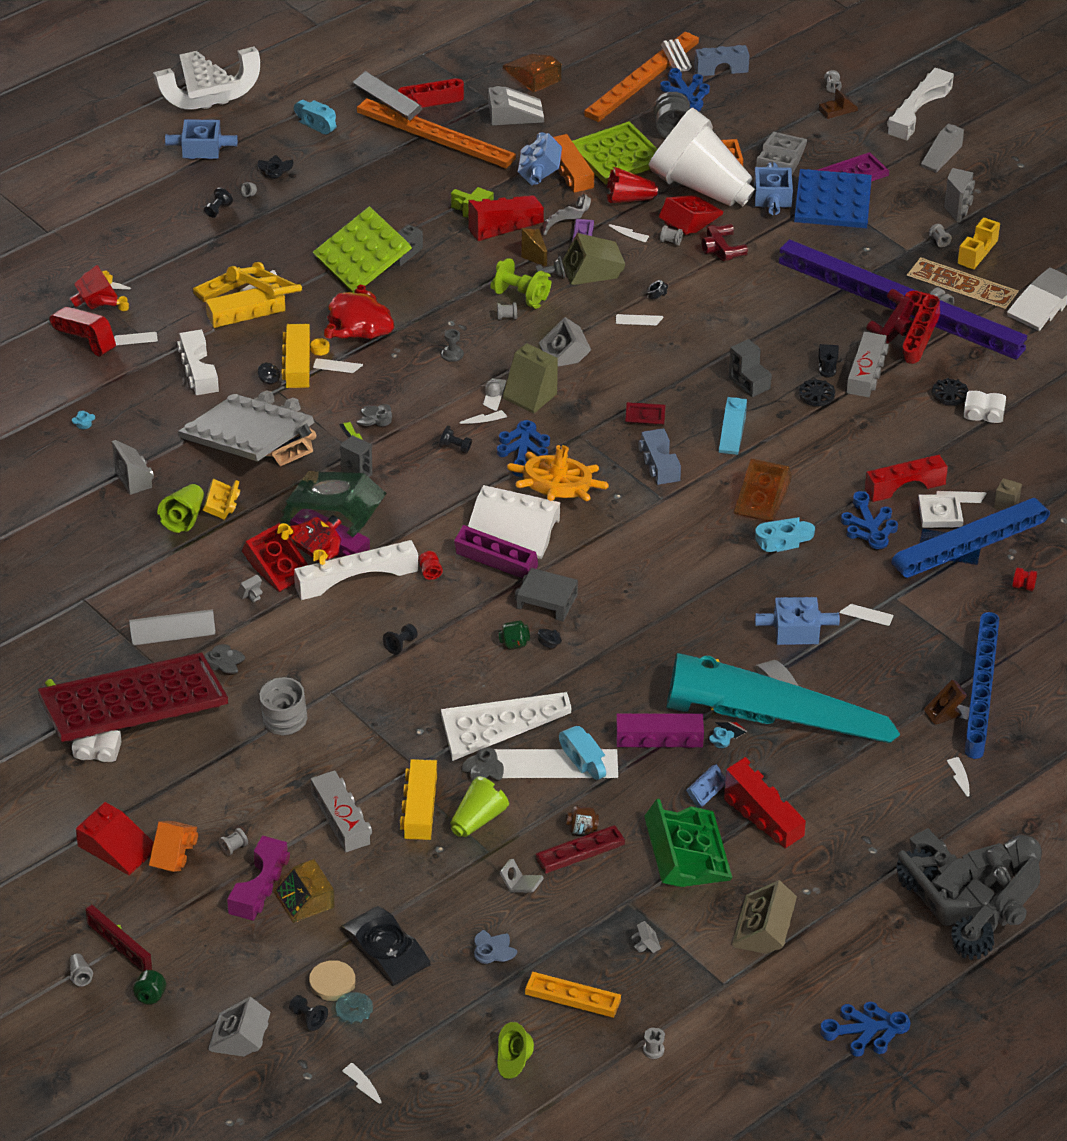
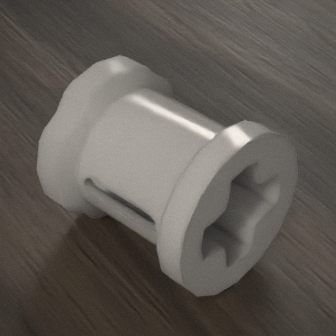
M835 70L828 71L824 76L827 90L835 93L836 89L840 91L842 84L839 73Z
M941 224L933 225L928 233L932 239L936 240V244L939 247H946L952 239V236L944 231V227Z
M664 225L660 241L673 242L679 246L683 230L670 229Z
M513 302L511 305L497 303L498 320L502 318L517 319L516 302Z
M237 828L231 835L219 838V845L222 851L227 856H230L239 847L247 846L248 839L243 830Z
M649 1028L645 1031L644 1040L646 1043L643 1051L648 1058L657 1059L664 1054V1045L662 1043L664 1042L665 1033L660 1028Z

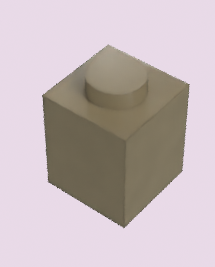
M1003 478L996 490L994 508L1004 510L1019 504L1022 484Z

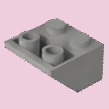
M952 168L947 178L944 208L957 222H961L962 217L967 215L968 207L972 205L973 195H971V191L974 189L975 180H973V172Z

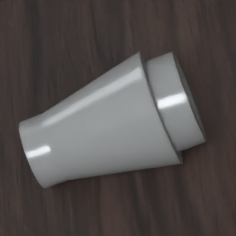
M74 954L70 957V979L77 986H86L92 980L93 971L81 954Z

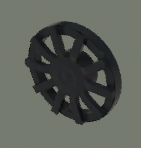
M814 378V380L804 381L800 386L799 397L809 405L824 406L834 400L835 389L826 380L822 381Z
M946 378L938 380L932 388L934 399L945 405H958L965 402L967 392H969L967 385L960 382L959 379Z

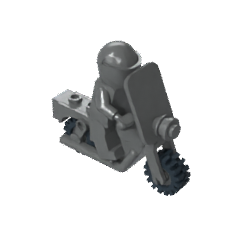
M927 828L910 838L911 852L910 850L907 852L902 850L898 853L897 873L899 883L901 882L903 888L906 886L908 891L913 889L942 925H955L952 927L951 932L953 948L963 958L969 955V960H973V956L981 959V954L987 956L988 951H992V946H994L993 931L998 923L1002 926H1005L1007 923L1009 925H1019L1025 920L1027 911L1022 905L1037 889L1041 878L1039 862L1042 857V848L1040 843L1029 835L1019 834L1003 845L998 843L977 849L957 859L954 854L951 855L948 851L946 844Z

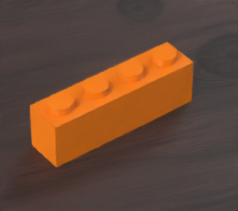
M564 134L553 137L562 146L558 170L560 176L564 177L567 186H570L574 193L594 188V172L569 136Z

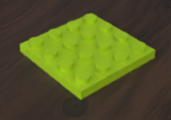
M630 122L572 141L591 170L605 185L608 183L609 174L613 167H618L633 174L649 170V162L658 150Z
M369 206L314 250L313 254L354 293L358 285L366 286L411 250L412 247Z

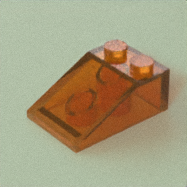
M529 54L503 65L504 70L533 93L561 81L562 63L551 55Z
M751 458L734 514L772 522L790 485L792 474L789 466Z

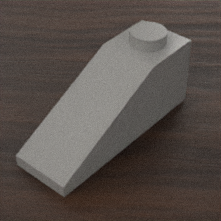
M948 123L938 134L922 161L921 167L937 173L962 147L964 129Z

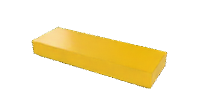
M227 273L194 287L193 294L201 301L206 302V300L222 295L246 282L239 279L237 281H230Z

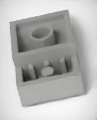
M773 132L763 144V150L757 157L756 167H766L770 162L773 167L774 162L778 165V168H791L793 174L802 157L807 139Z

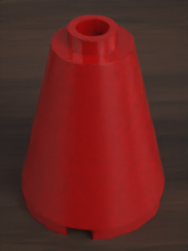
M613 167V170L610 171L607 188L610 191V194H607L608 203L652 200L654 196H657L658 186H655L654 181L618 167Z

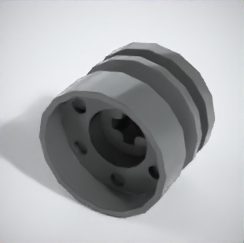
M667 92L658 97L654 103L653 111L656 128L664 138L668 137L681 118L691 109L688 98L682 93Z

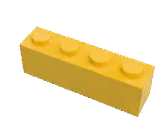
M278 283L271 284L272 286L279 288ZM259 288L206 300V312L213 328L285 311L284 294L270 296L269 293Z
M287 324L286 332H283V343L286 344L282 345V368L286 369H282V380H286V388H309L310 324Z
M411 759L410 768H406L405 781L409 782L404 784V797H407V800L402 801V813H405V816H401L400 830H404V839L431 840L437 783V760Z

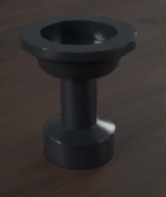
M216 188L214 191V203H208L204 207V211L209 217L215 218L219 214L218 208L221 205L229 206L233 203L231 194L223 188Z
M448 425L442 433L439 447L449 446L452 443L461 447L460 451L467 454L471 447L472 439L466 437L463 440L455 437L454 431Z
M408 623L401 628L400 634L390 631L386 632L383 635L385 648L394 655L400 654L403 649V641H412L417 638V629Z
M302 995L295 996L289 1004L290 1011L296 1015L303 1013L305 1015L306 1027L309 1030L315 1031L322 1027L328 1017L326 1006L318 1005L310 1008L307 1005L308 1001Z

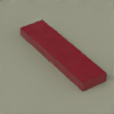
M613 825L538 852L535 859L546 874L625 845V839L618 828Z
M91 904L86 908L87 924L141 971L152 970L151 954L95 906Z

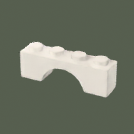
M202 329L179 333L180 341H177L178 352L181 353L182 364H186V376H190L188 377L190 388H194L196 395L219 392L218 376L214 365L199 361L207 356L206 340Z

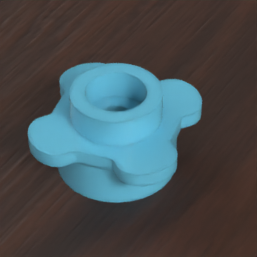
M79 411L77 416L72 418V423L76 424L79 429H88L91 427L92 421L95 420V415Z
M716 727L709 740L718 748H726L730 744V739L734 737V733L721 727Z

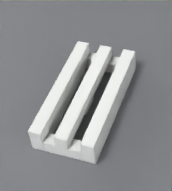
M679 40L663 41L661 46L672 68H678L680 72L689 71L692 66Z

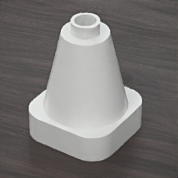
M691 108L681 118L649 162L651 171L668 184L675 181L728 206H732L737 202L743 207L756 190L750 185L751 175L714 133L711 121L696 109Z

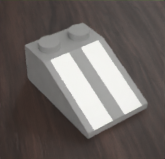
M496 86L488 88V106L492 125L544 122L541 99L508 87Z

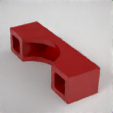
M935 455L867 471L865 491L869 494L872 502L891 498L901 485L911 481H920L924 483L927 489L946 485L948 466L940 455Z

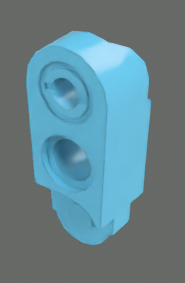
M301 100L294 105L295 113L301 118L300 123L322 134H329L337 128L335 111L329 108V106L314 100L312 102Z
M799 517L766 522L757 526L755 539L764 551L780 552L798 548L800 542L811 540L815 535V526L809 522H799Z
M574 726L559 733L562 749L581 773L588 771L596 780L606 776V769L601 760L605 754L589 733L587 734L580 726Z

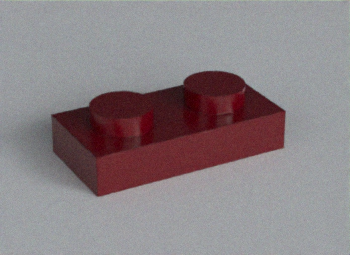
M627 402L625 422L664 425L666 405Z

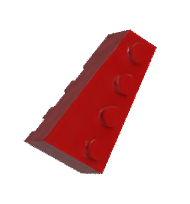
M535 196L513 197V199H506L504 197L491 201L490 199H482V201L468 200L469 231L477 241L544 222V207Z
M744 757L726 769L724 800L730 806L737 809L745 818L752 821L758 829L768 834L774 842L779 843L786 849L804 837L806 821L788 801L782 802L775 787L769 788L762 780L764 776L759 770L754 772L749 766L751 762Z

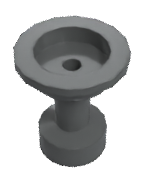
M558 256V259L554 261L552 266L542 267L541 264L535 265L536 272L544 271L549 274L556 272L558 276L565 278L560 256Z
M449 329L445 332V341L449 342V345L441 351V356L449 362L459 361L464 356L463 350L456 345V342L460 340V332L456 329Z

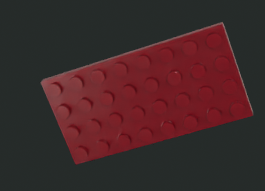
M202 652L38 689V696L61 742L94 736L125 727H134L147 722H156L160 719L177 717L182 714L198 712L208 708H217L228 704V696Z

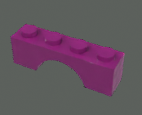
M262 835L254 849V864L261 873L251 881L235 884L227 899L228 914L254 921L257 914L262 912L266 897H270L275 880L278 881L280 879L282 867L289 862L290 852H288L287 842Z

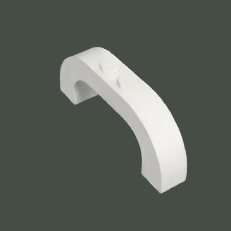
M255 47L238 50L240 68L234 80L238 79L240 81L241 88L223 91L218 95L209 94L200 99H189L188 91L177 87L174 72L170 68L153 72L154 79L160 92L173 105L184 109H207L212 107L213 104H226L229 100L244 95L253 87L260 72L259 52Z

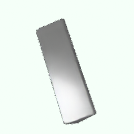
M213 609L129 620L132 645L210 636L216 633Z

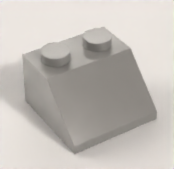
M566 317L539 342L544 352L558 358V366L579 363L591 351L580 326Z
M117 440L112 441L115 472L129 494L152 488L153 471L150 467L146 466L144 457L140 456L136 449Z
M248 997L219 1013L208 1049L211 1052L243 1057L258 1051L263 1044L262 1039L268 1027V1019L271 1012L252 997Z

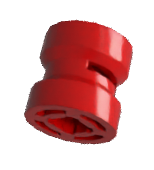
M427 551L419 556L418 564L422 569L424 578L434 580L441 576L443 568L435 552Z
M1017 567L1012 587H1024L1028 591H1033L1037 571L1031 570L1027 572L1023 568Z

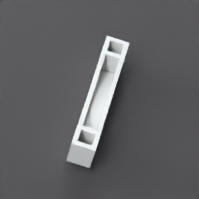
M934 68L931 73H928L925 80L919 83L918 88L912 91L908 99L904 100L903 105L897 108L892 117H889L887 127H889L888 134L907 141L915 132L916 111L929 101L945 97L952 89L954 74L938 68Z
M412 540L328 560L325 561L324 565L316 563L295 568V588L300 599L304 600L320 596L336 583L360 573L382 571L401 576L417 572L418 552Z

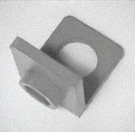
M509 859L500 871V875L510 892H534L544 879L542 875H522L514 859ZM509 868H512L514 871L512 880L508 878Z

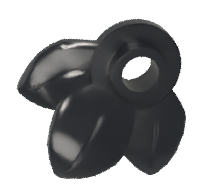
M277 155L273 156L268 162L258 160L257 163L258 168L265 171V174L270 178H278L283 172L292 169L294 164L293 160L282 162Z

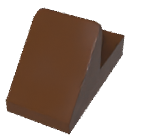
M836 89L835 100L819 104V111L827 119L858 111V107L850 98Z
M951 680L924 708V711L936 725L960 717L962 713L957 706L967 697V694L957 681Z

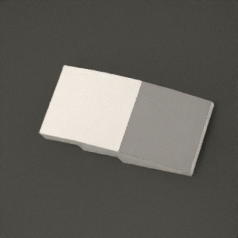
M1048 268L1019 296L1007 311L1008 317L1040 331L1047 321H1051L1058 311L1062 312L1067 305V275Z

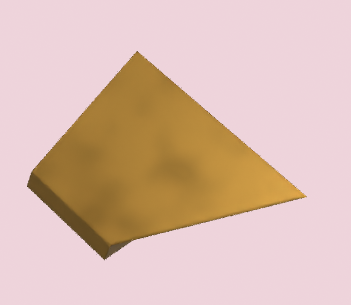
M522 228L521 258L547 266V249L540 230Z

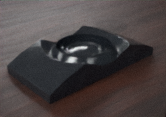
M376 906L340 926V930L392 986L431 965L429 958L416 939L406 934L394 916L382 907Z

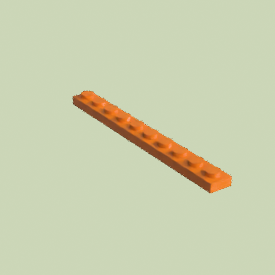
M687 32L682 33L676 38L679 40L685 54L699 43V37ZM664 50L659 51L585 109L584 116L600 122L667 69L671 64Z
M368 98L357 106V113L366 117L376 119L500 167L507 168L516 160V154L416 116L409 121L386 105Z

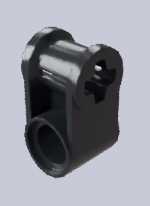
M819 344L818 361L820 375L824 377L836 375L839 345Z

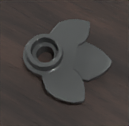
M381 404L378 407L374 405L363 407L361 413L364 416L357 421V424L363 426H370L375 423L378 426L390 424L393 417L391 406Z
M226 644L217 645L212 651L205 654L211 669H220L225 673H238L236 664L243 662L246 658L240 651L231 650L230 646Z
M485 747L480 749L475 756L468 758L464 762L462 772L470 773L472 781L478 776L487 778L489 775L493 779L500 781L504 774V766L498 760L496 751L493 748Z

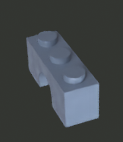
M746 45L695 49L694 67L696 73L702 76L715 75V68L721 63H728L731 74L748 72L749 52Z
M665 429L641 432V440L638 442L639 450L644 453L645 464L649 465L650 475L652 478H655L657 485L680 481L681 465L676 454H669L670 440Z

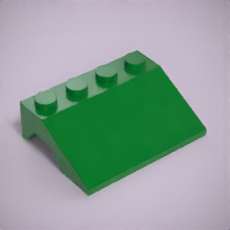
M656 799L644 815L662 883L685 887L731 881L732 874L714 812L692 806L680 812L668 811L663 809L661 800Z

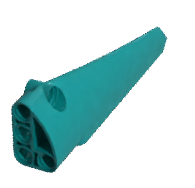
M680 653L676 654L666 706L668 709L688 712L691 703L712 706L716 713L763 724H771L776 718L886 743H891L900 736V733L889 717L797 685L717 662L711 656L698 658Z

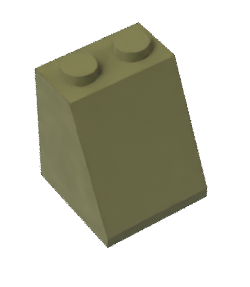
M580 233L576 234L562 260L563 267L572 285L617 279L625 268L624 259L615 241Z
M526 343L514 354L503 399L533 414L557 395L558 358Z

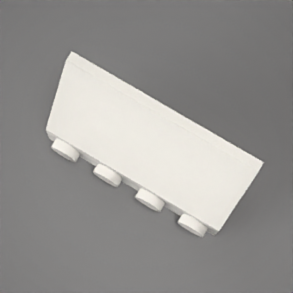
M483 485L476 499L468 527L535 551L537 558L542 559L549 544L551 530L555 522L559 523L560 502Z

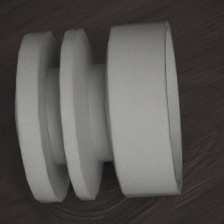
M287 677L268 681L259 693L264 726L270 732L278 735H289L301 730L305 726L308 717L304 688L300 682Z

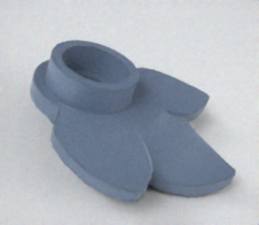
M482 930L475 937L476 949L474 957L480 963L505 962L513 959L517 954L516 949L509 947V934L491 937L489 933Z

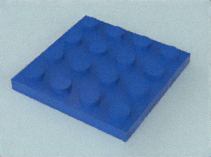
M800 169L794 222L867 228L872 175Z

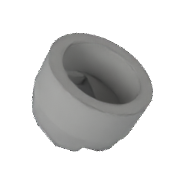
M245 182L241 186V193L245 197H252L257 192L256 185L251 182Z
M490 380L485 386L486 395L490 397L500 395L501 386L498 381Z

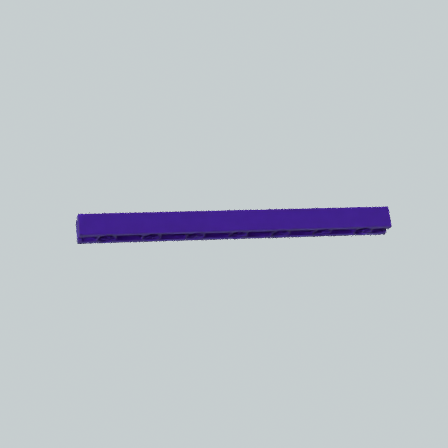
M790 239L780 248V253L785 254L780 256L779 264L892 310L896 309L897 304L887 298V294L891 289L897 290L904 296L907 292L914 290ZM939 300L941 313L935 325L936 328L1015 360L1025 351L1026 345L1023 343L1027 340V335Z

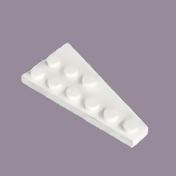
M194 51L180 54L189 99H200L205 95H218L223 91L241 88V83L238 79L234 80V77L232 75L228 76L225 70L216 64L212 65V61H206L205 57L199 52Z
M567 692L441 709V718L452 761L571 713V704Z

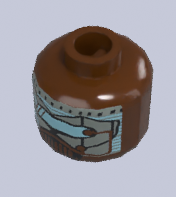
M576 805L572 808L571 812H567L565 825H569V830L572 834L588 835L593 833V831H597L599 814H596L592 807Z

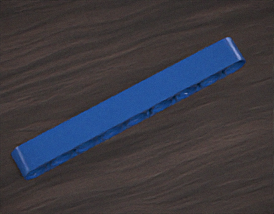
M1031 498L902 550L894 555L891 563L904 577L908 578L1042 524L1048 519L1050 511L1038 499Z
M986 612L981 615L965 743V754L973 759L981 758L984 755L999 627V617L992 612Z

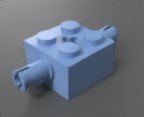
M184 119L181 135L166 134L165 136L166 146L181 145L183 158L190 159L219 158L221 146L237 147L238 144L237 135H221L220 120Z
M541 132L537 134L535 142L531 145H526L521 150L518 173L531 186L539 184L543 178L559 169L562 146L549 133Z
M771 162L766 167H755V206L769 207L768 210L771 215H773V210H775V215L780 213V207L792 206L793 185L791 168H778V165L774 162L773 167Z
M817 597L775 598L774 613H755L756 627L774 626L777 645L819 644L821 625L839 626L840 623L839 612L821 613L818 610Z

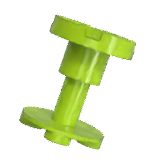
M507 258L497 263V272L491 282V289L495 293L502 294L509 285L518 287V292L526 295L527 305L535 309L541 306L539 304L541 300L545 301L551 288V280H548V277H551L549 273L538 271L533 277L528 275L520 277L514 274L515 264L513 259Z

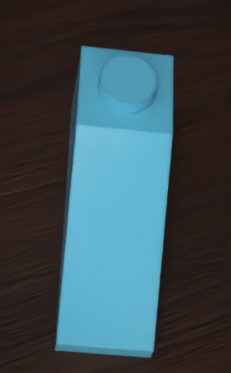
M727 398L719 453L739 454L746 419L747 399Z

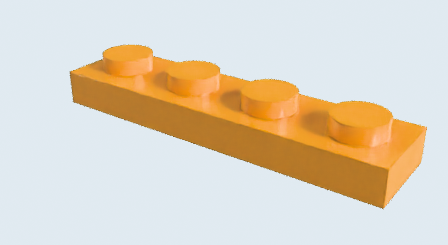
M532 972L525 988V995L613 1018L621 1002L620 994Z

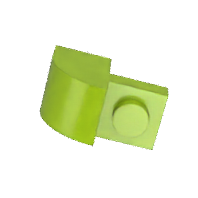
M479 187L471 194L454 189L451 192V207L463 211V217L468 218V200L482 201V199H490L491 201L494 198V193Z

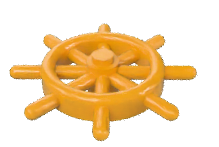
M560 445L556 446L555 455L536 456L532 452H527L525 456L528 461L525 466L513 463L507 465L509 471L524 474V480L516 482L517 488L530 487L536 492L547 495L549 501H553L555 497H580L587 502L590 500V495L586 492L590 487L607 489L609 487L605 481L592 479V473L599 470L598 465L585 466L574 459L568 458L569 448L562 445L561 449Z

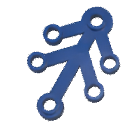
M672 68L668 73V81L660 83V90L663 92L682 93L688 98L690 108H694L699 112L703 107L702 99L709 93L710 86L702 84V75L695 74L693 75L692 83L687 87L682 79L680 69ZM671 83L677 84L679 88L671 86ZM699 86V93L694 96L693 93Z
M529 420L521 421L517 424V429L510 433L503 431L499 434V442L501 444L497 446V455L506 457L510 452L519 448L518 458L513 464L525 466L527 448L536 456L548 455V449L545 447L550 445V437L546 434L541 435L538 433L534 422ZM521 436V438L509 445H505L510 443L512 439ZM532 437L533 439H535L538 442V445L541 447L539 448L532 441H530L529 438ZM512 472L515 476L522 477L524 475L523 473Z
M864 491L854 493L853 504L857 509H860L864 520L853 516L850 512L843 513L841 515V523L843 525H851L847 528V536L851 539L860 537L867 540L869 545L875 549L887 547L889 543L887 537L890 533H895L898 530V522L888 520L892 517V509L890 507H882L880 513L873 519L868 508L869 494ZM884 520H888L886 522V527L882 531H879L878 527L882 524V522ZM857 526L869 530L870 533L860 530Z
M866 1002L863 1013L857 1011L852 1005L845 1004L841 1007L840 1016L845 1020L854 1019L859 1023L839 1025L836 1020L826 1019L821 1023L820 1033L825 1040L832 1041L838 1035L863 1032L857 1040L851 1043L850 1048L852 1055L862 1056L866 1044L878 1031L886 1030L881 1038L874 1040L873 1050L876 1053L884 1054L887 1051L888 1043L896 1034H903L909 1030L910 1020L905 1013L898 1011L890 1014L879 1008L874 1002ZM877 1016L883 1021H875L872 1017Z

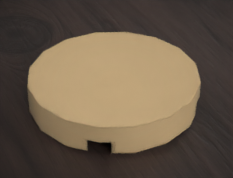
M341 961L322 962L311 971L309 985L312 993L321 996L323 1000H341L346 998L351 990H354L355 973L348 964Z

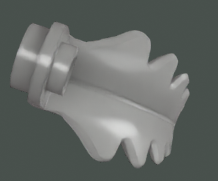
M582 194L576 201V207L578 208L568 206L563 210L559 209L555 214L546 219L542 225L543 235H547L550 227L558 221L581 219L583 213L590 206L591 198L587 197V194Z

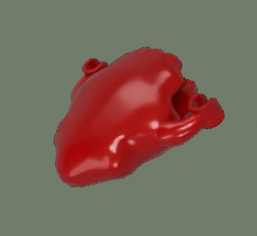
M360 284L354 293H338L330 302L328 309L331 312L327 316L329 324L324 329V336L326 338L362 337L373 339L391 333L394 329V321L390 310L385 305L378 303L376 296L366 290L364 285Z

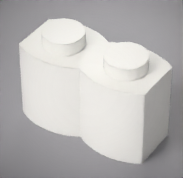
M980 391L967 392L964 418L976 421L985 420L991 423L1003 422L1006 396L999 393L986 394Z
M112 730L94 736L74 739L72 744L73 757L80 760L116 761L122 742L120 731Z

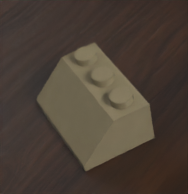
M780 880L747 894L732 945L735 948L764 954L781 949L785 944L797 896Z

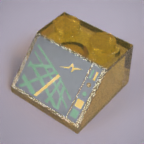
M315 859L294 866L274 889V893L293 923L334 907V889Z

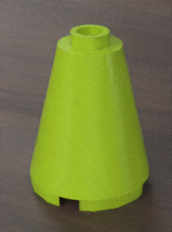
M190 484L165 497L158 505L157 510L158 515L160 514L162 519V525L175 533L189 531L196 522L204 498L202 488L196 484Z
M478 776L474 779L450 822L451 830L456 836H469L501 814L509 806L508 798L501 789L497 792L493 788L495 784L487 778Z

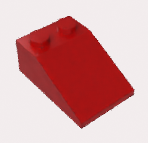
M697 195L667 197L659 218L663 219L665 224L676 227L678 230L682 229L683 234L688 235L689 233H697L723 215L724 211Z
M278 523L247 540L242 552L252 567L278 592H281L295 584L294 569L307 566L308 564L290 537L284 540L282 539V533H277L278 526L280 525Z
M104 802L76 828L78 847L127 875L132 874L151 856L154 841L121 810L107 802Z

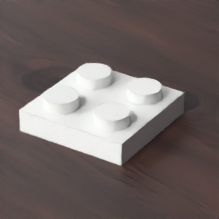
M959 494L918 495L922 528H953L963 526Z

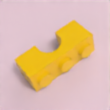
M983 217L975 228L974 237H967L960 245L958 264L975 269L997 243L1000 223Z

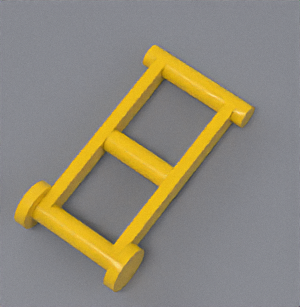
M261 262L253 263L252 267L238 269L236 266H230L227 269V277L230 281L242 280L269 293L270 296L302 291L300 284L292 283L264 270ZM278 283V285L281 287L277 288L270 284Z

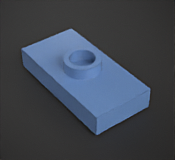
M717 764L712 765L686 791L696 807L700 808L725 786L726 778Z

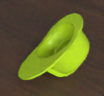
M517 1022L506 1024L501 1029L498 1039V1070L500 1075L507 1079L517 1077L522 1072L526 1061L534 1051L533 1038Z

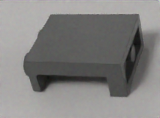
M531 568L528 575L523 577L521 588L516 590L514 599L517 601V609H522L524 603H529L556 610V620L564 622L578 595V580Z

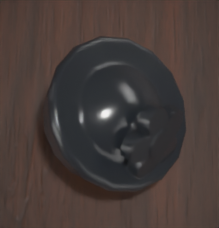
M662 280L652 283L647 289L649 299L665 296L668 284Z
M265 362L258 367V377L263 383L273 384L279 380L280 371L274 364Z
M538 630V641L544 646L555 648L562 642L560 633L557 630Z

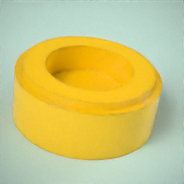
M317 338L310 344L311 352L314 355L321 356L330 351V344L326 339Z

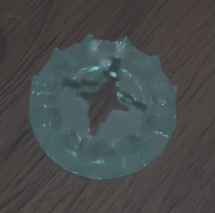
M347 993L336 1002L337 1016L341 1017L342 1022L349 1021L351 1025L354 1021L362 1023L363 1019H369L370 1014L373 1012L371 999L363 993ZM358 1007L359 1011L353 1010L352 1012H350V1008L354 1009Z

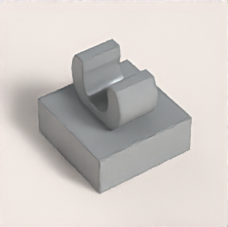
M258 574L240 584L237 594L242 600L249 596L253 603L260 600L261 597L259 595L263 593L260 589L262 579Z
M645 921L638 924L639 933H635L632 936V939L638 943L634 947L639 952H643L647 947L653 953L660 950L661 947L656 932Z

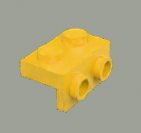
M213 479L210 483L203 511L225 520L229 513L232 514L236 508L237 503L234 500H237L240 489H238L240 481L235 480L231 487Z

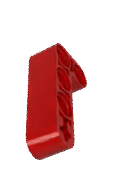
M449 79L401 87L398 89V92L415 101L422 108L462 101L464 99V82L461 79Z
M912 290L907 292L905 296L910 297L914 301L911 315L915 316L903 343L904 360L909 364L917 363L921 359L941 313L940 301L937 296Z
M64 307L49 317L51 325L56 330L88 338L93 353L98 357L116 347L110 323L104 316Z

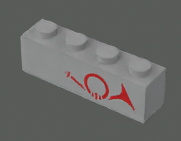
M864 332L848 377V394L870 397L871 391L876 389V378L879 379L881 367H883L885 361L884 355H887L889 344H886V335Z
M335 770L311 778V794L345 853L370 845L371 826L369 822L364 821L362 810L360 807H356L352 793L347 792L344 779L339 778Z

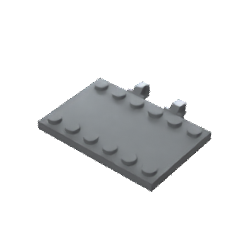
M266 390L255 399L232 394L193 422L187 423L178 433L182 439L259 461L299 434L297 428L306 423L310 426L314 423V420L310 415L297 412L301 407L299 400L296 398L286 400L285 404L280 407L272 405L275 402L272 391Z

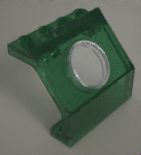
M308 471L286 500L287 505L281 511L284 515L279 521L282 524H287L302 509L338 511L353 523L347 531L353 538L365 526L387 493L365 473Z

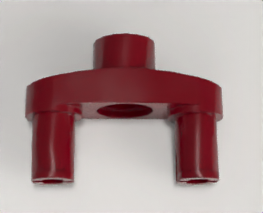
M731 223L720 226H707V237L702 238L701 241L705 254L714 253L722 261L746 256L748 249L746 244L730 246L724 240L723 236L734 234V228Z
M891 289L888 292L887 298L897 304V307L884 327L875 321H870L866 327L871 333L886 335V344L890 343L898 334L906 336L913 323L909 320V317L914 308V301L895 289Z

